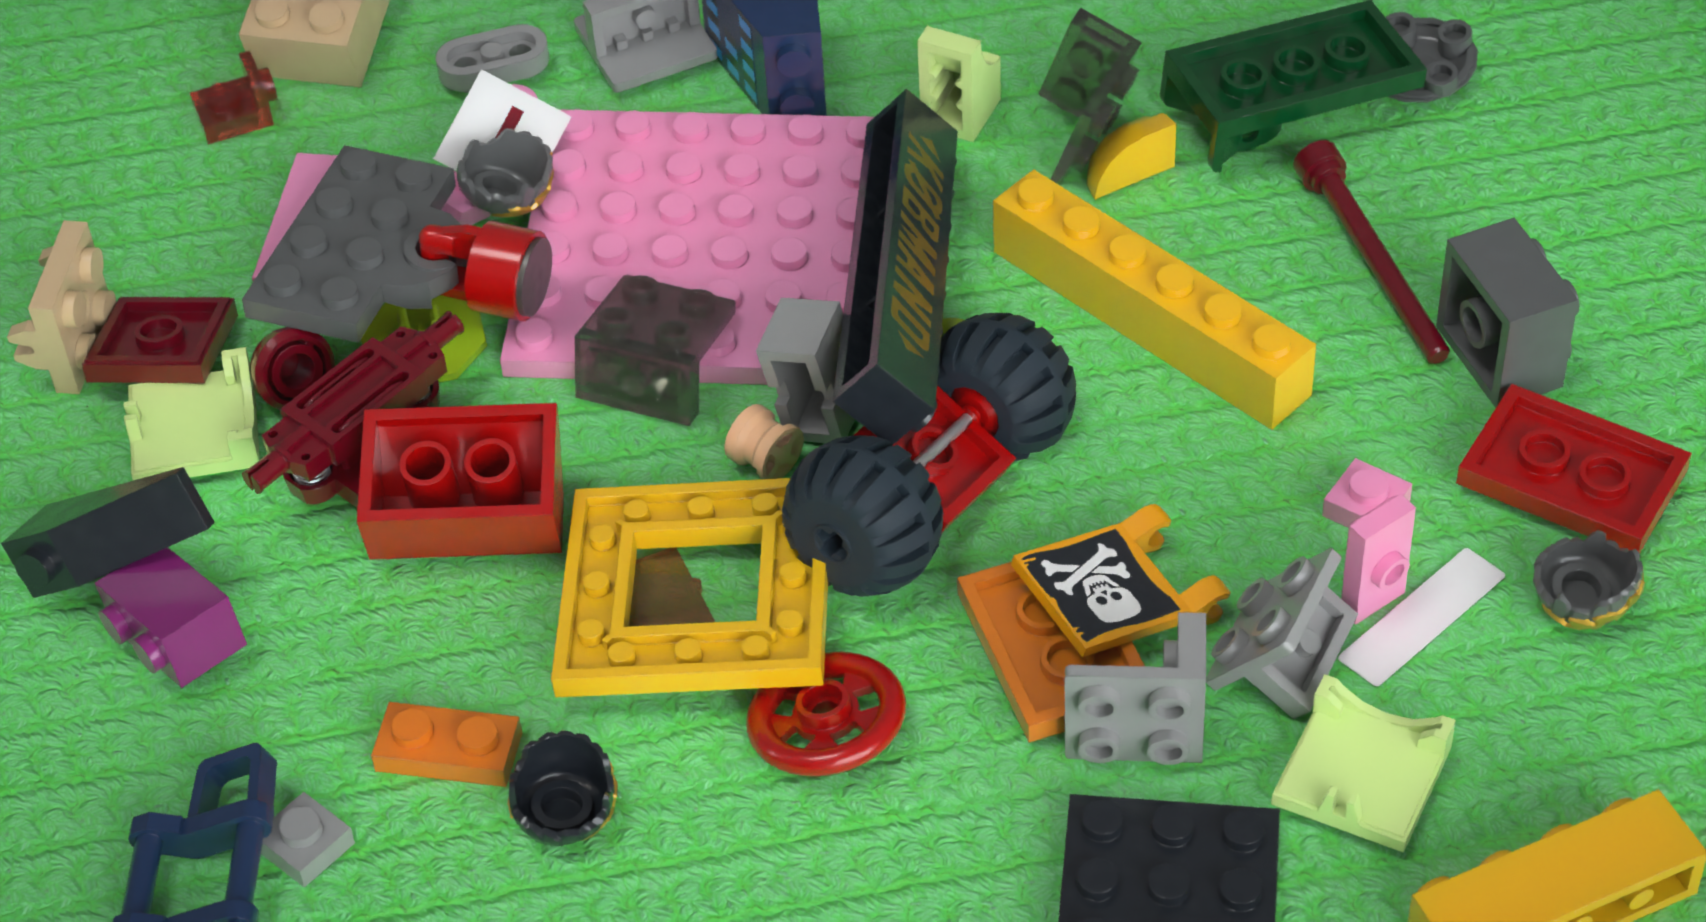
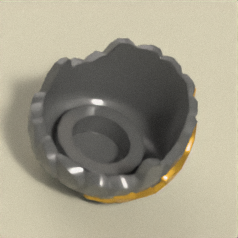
M512 128L504 129L498 138H492L488 143H479V140H472L465 149L463 159L458 162L456 172L458 186L474 206L491 213V216L506 218L527 214L540 206L550 192L554 175L552 151L547 144H543V140L540 137L532 136L528 131L515 132Z
M1598 530L1592 532L1584 541L1579 537H1574L1571 540L1565 537L1558 540L1555 544L1548 546L1541 552L1534 563L1533 584L1544 611L1559 624L1576 630H1596L1614 620L1617 621L1638 601L1645 587L1643 564L1640 561V554L1637 549L1629 551L1628 548H1619L1616 542L1606 541V533Z

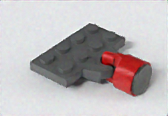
M344 145L242 298L246 318L357 343L362 339L384 302L407 309H433L431 299L439 295L464 300L472 311L524 322L537 313L546 296L552 271V248L542 231L496 221H488L482 227L468 224L461 225L450 213L442 211V208L456 187L454 168Z

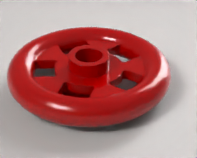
M825 652L823 685L759 688L747 712V735L757 754L765 762L781 771L800 776L839 774L869 762L884 751L901 729L905 718L906 696L898 677L883 663L858 653ZM833 678H843L844 680H843V684H842V683L839 682V681L830 680V679H833ZM875 692L879 699V705L860 711L857 697ZM785 699L795 701L796 705L791 716L775 714L777 708ZM854 728L861 732L855 738L840 745H837L835 740L849 734ZM794 733H798L804 739L811 741L805 748L795 747L786 743Z

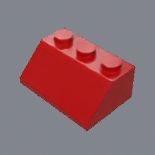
M557 403L364 410L357 525L369 560L562 553L564 493Z

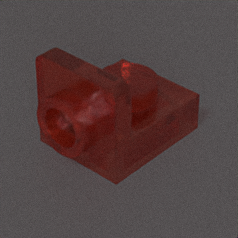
M250 50L238 53L244 77L228 82L216 83L211 87L190 92L193 109L208 144L274 125L269 102L278 100L275 85L268 67L258 69Z

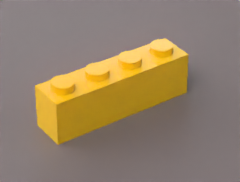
M1658 789L1634 800L1632 798L1619 799L1605 808L1601 814L1576 825L1569 823L1558 825L1549 830L1540 840L1515 851L1500 850L1484 859L1479 866L1452 878L1440 876L1430 880L1416 893L1412 894L1408 922H1633L1697 894L1706 863V849Z

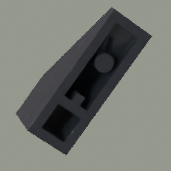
M181 467L47 504L4 540L1 545L16 568L18 576L24 582L32 597L36 598L79 587L208 530L215 522L185 468Z

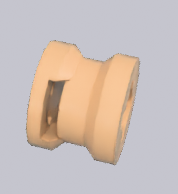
M754 404L741 412L732 423L725 440V455L738 465H752L757 469V475L761 479L783 478L790 472L800 456L804 435L802 430L796 425H782L775 421V415L771 410L763 405Z

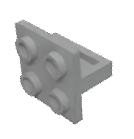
M587 0L583 2L584 15L574 19L577 34L614 92H622L717 59L716 46L700 22L698 0Z
M1329 548L1310 559H1306L1304 556L1295 559L1283 573L1268 581L1264 578L1254 581L1243 592L1237 602V608L1241 612L1233 627L1220 637L1212 650L1211 655L1216 660L1206 677V684L1214 691H1217L1245 677L1291 718L1295 719L1310 712L1314 705L1315 692L1324 674H1329L1358 616L1354 609L1327 587L1342 556L1333 548Z

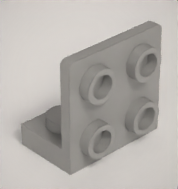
M1178 612L1177 640H1164L1163 667L1068 665L1065 667L1066 758L1085 759L1093 763H1107L1113 760L1152 761L1163 765H1175L1181 762L1202 763L1206 693V613Z

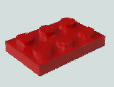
M1511 384L1459 465L1456 484L1586 536H1589L1596 530L1606 533V541H1614L1619 545V548H1628L1629 551L1637 549L1640 554L1687 473L1692 453Z

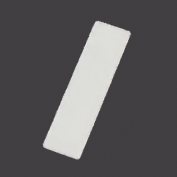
M1468 548L1463 549L1338 656L1339 661L1372 685L1380 686L1503 580L1505 573Z

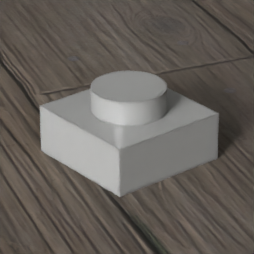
M303 792L274 817L272 832L263 839L261 854L305 888L354 845L355 842L350 826Z

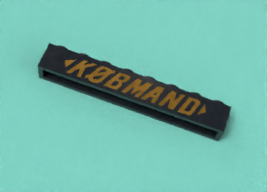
M907 88L866 125L832 401L877 437L891 441L892 445L910 430L917 432L925 427L937 409L936 394L940 371L939 357L941 336L943 334V308L946 298V271L949 262V234L952 227L951 209L954 196V172L957 163L958 131Z

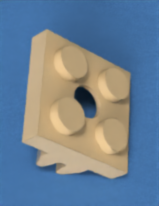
M63 220L54 245L43 249L38 260L40 266H44V270L28 307L32 320L11 326L7 339L9 343L18 344L13 355L15 361L35 369L49 370L56 393L80 394L85 382L82 363L115 306L116 297L114 292L107 288L103 275V254L100 248L94 246L88 223Z

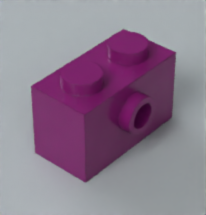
M168 547L110 572L95 582V586L105 606L104 609L98 612L99 618L109 635L120 645L128 641L133 646L140 661L151 673L155 674L161 670L181 688L247 645L228 596Z

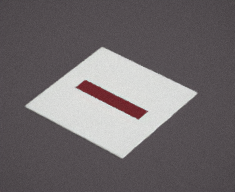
M481 69L433 159L457 171L458 162L463 159L465 149L472 140H479V143H488L492 138H498L500 133L508 128H512L515 132L528 131L532 136L540 137L543 140V144H547L553 153L571 116Z

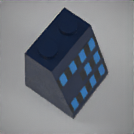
M702 0L704 27L716 46L717 60L757 110L762 114L827 116L821 28L817 0Z

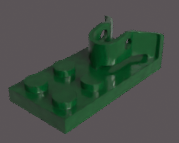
M1367 0L1165 51L1160 98L1168 107L1199 117L1211 134L1208 164L1213 172L1216 173L1221 172L1222 164L1238 151H1249L1275 138L1284 123L1424 87L1427 68L1373 1ZM1254 131L1250 137L1242 138L1243 134Z

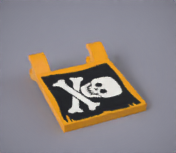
M1150 504L1139 509L1121 523L1013 555L1010 564L1082 657L1177 627L1178 612L1206 613V625L1213 624L1219 621L1223 614V610L1217 602L1227 600L1231 594L1222 580L1215 575L1199 580L1181 594L1175 591L1146 555V553L1154 552L1162 547L1164 537L1158 530L1165 527L1168 528L1172 522L1171 518L1157 504Z

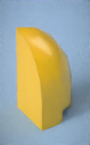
M1160 113L1153 117H1140L1122 125L1107 135L1099 143L1089 160L1087 186L1094 200L1175 167L1177 123L1166 114Z

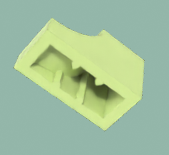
M927 26L917 40L920 100L958 131L957 138L974 142L1001 100L1000 56L982 51L980 40Z

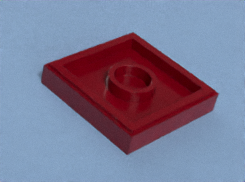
M230 297L118 298L82 363L86 382L205 383L238 317L235 299Z

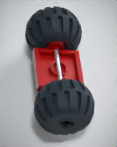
M983 313L970 317L951 327L941 337L940 371L936 394L937 409L925 427L917 432L910 430L892 445L891 441L877 437L863 426L853 436L836 438L815 448L800 462L786 486L782 506V522L785 527V535L791 549H796L799 553L797 558L811 568L813 558L826 563L828 586L833 585L835 591L859 597L888 594L911 583L923 573L939 546L942 533L1010 468L1014 461L1027 459L1030 453L1040 452L1055 445L1067 428L1075 407L1076 379L1073 367L1068 365L1069 358L1061 345L1056 346L1052 342L1054 336L1043 327L1035 328L1034 321L1011 313Z

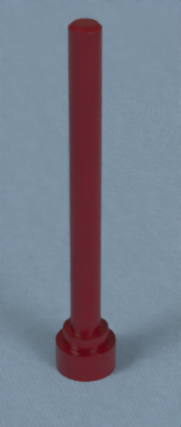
M1328 140L1315 141L1305 146L1297 154L1293 162V168L1306 189L1326 197L1427 361L1431 364L1443 362L1448 357L1450 349L1345 184L1346 161L1333 142Z

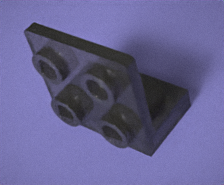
M1082 8L1078 10L1070 22L1038 95L1056 104L1062 110L1068 111L1079 118L1050 179L1060 186L1072 168L1080 173L1085 169L1099 143L1092 139L1093 135L1098 138L1101 134L1106 136L1123 106L1114 101L1115 97L1123 100L1140 72V69L1132 65V62L1142 42Z
M624 275L574 336L575 398L690 426L699 414L700 361L735 315L736 302L733 299L716 296L703 289L682 288L658 282L649 276Z

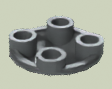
M1405 12L1392 13L1386 17L1427 68L1424 87L1388 97L1403 102H1431L1452 95L1469 82L1477 69L1478 50L1472 40V29L1468 23L1459 19L1443 21L1436 18H1414Z

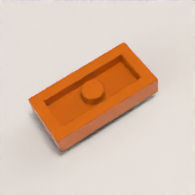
M389 702L371 754L375 772L507 787L522 736L519 716Z

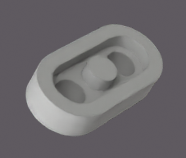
M525 24L512 25L450 40L442 45L436 54L440 82L448 89L459 92L470 91L481 69L508 83L529 79L542 72L549 63L546 35L539 28Z

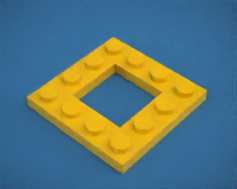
M791 478L575 489L551 674L555 698L823 685L828 598L826 563L814 558L812 568L802 563L797 558L799 553L796 549H791L786 538L785 527L782 522V506L786 486ZM761 543L756 620L629 626L637 549Z

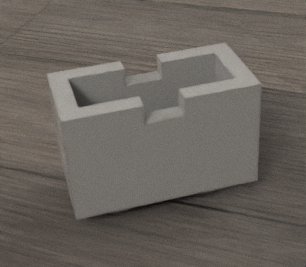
M781 298L756 349L768 387H775L778 393V398L774 405L780 423L782 425L794 424L799 427L803 432L804 441L828 443L836 438L847 437L855 419L832 402L843 320L840 302Z

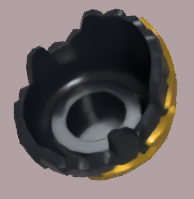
M564 730L557 734L548 732L537 741H530L525 745L521 759L517 761L515 772L510 775L508 797L510 818H514L515 822L530 838L550 846H563L584 841L597 834L611 819L617 798L618 783L607 753L603 752L598 743L592 742L589 736L580 733L575 735L570 731Z

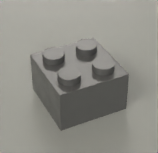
M1515 218L1447 239L1436 327L1495 408L1511 384L1540 395L1563 387L1568 358L1572 354L1571 339L1575 316L1579 312V299L1571 282L1567 279H1562L1549 263L1539 241L1530 238Z

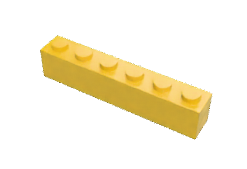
M1033 169L993 200L994 252L1269 429L1273 430L1312 396L1316 344L1046 176Z

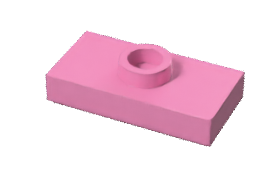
M1400 493L1392 496L1349 524L1341 599L1358 613L1354 622L1355 625L1405 593L1407 573L1410 566L1409 557L1416 507Z

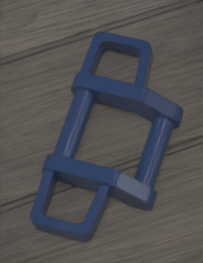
M252 743L203 760L197 768L187 818L184 819L178 815L147 812L133 817L128 840L134 848L121 914L114 916L112 922L258 921L259 912L253 901L263 839L272 832L277 760L259 743ZM249 774L247 799L218 808L223 786L230 780ZM233 849L225 900L168 918L164 915L150 914L161 855L201 859Z

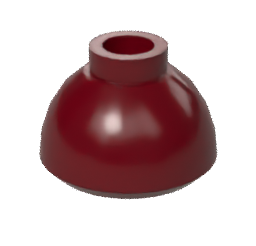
M284 327L267 334L258 343L252 354L250 374L253 385L261 398L270 406L280 410L335 367V360L330 345L320 334Z

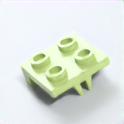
M246 347L221 351L224 370L210 372L205 383H138L128 385L129 401L123 403L126 412L124 422L130 441L131 476L133 481L181 467L185 468L189 477L250 468L260 460L255 387L250 374V360Z
M1324 674L1314 695L1313 713L1272 794L1271 805L1404 853L1451 750L1456 720L1444 715L1435 718L1411 719L1388 714L1360 700L1343 686L1337 678Z

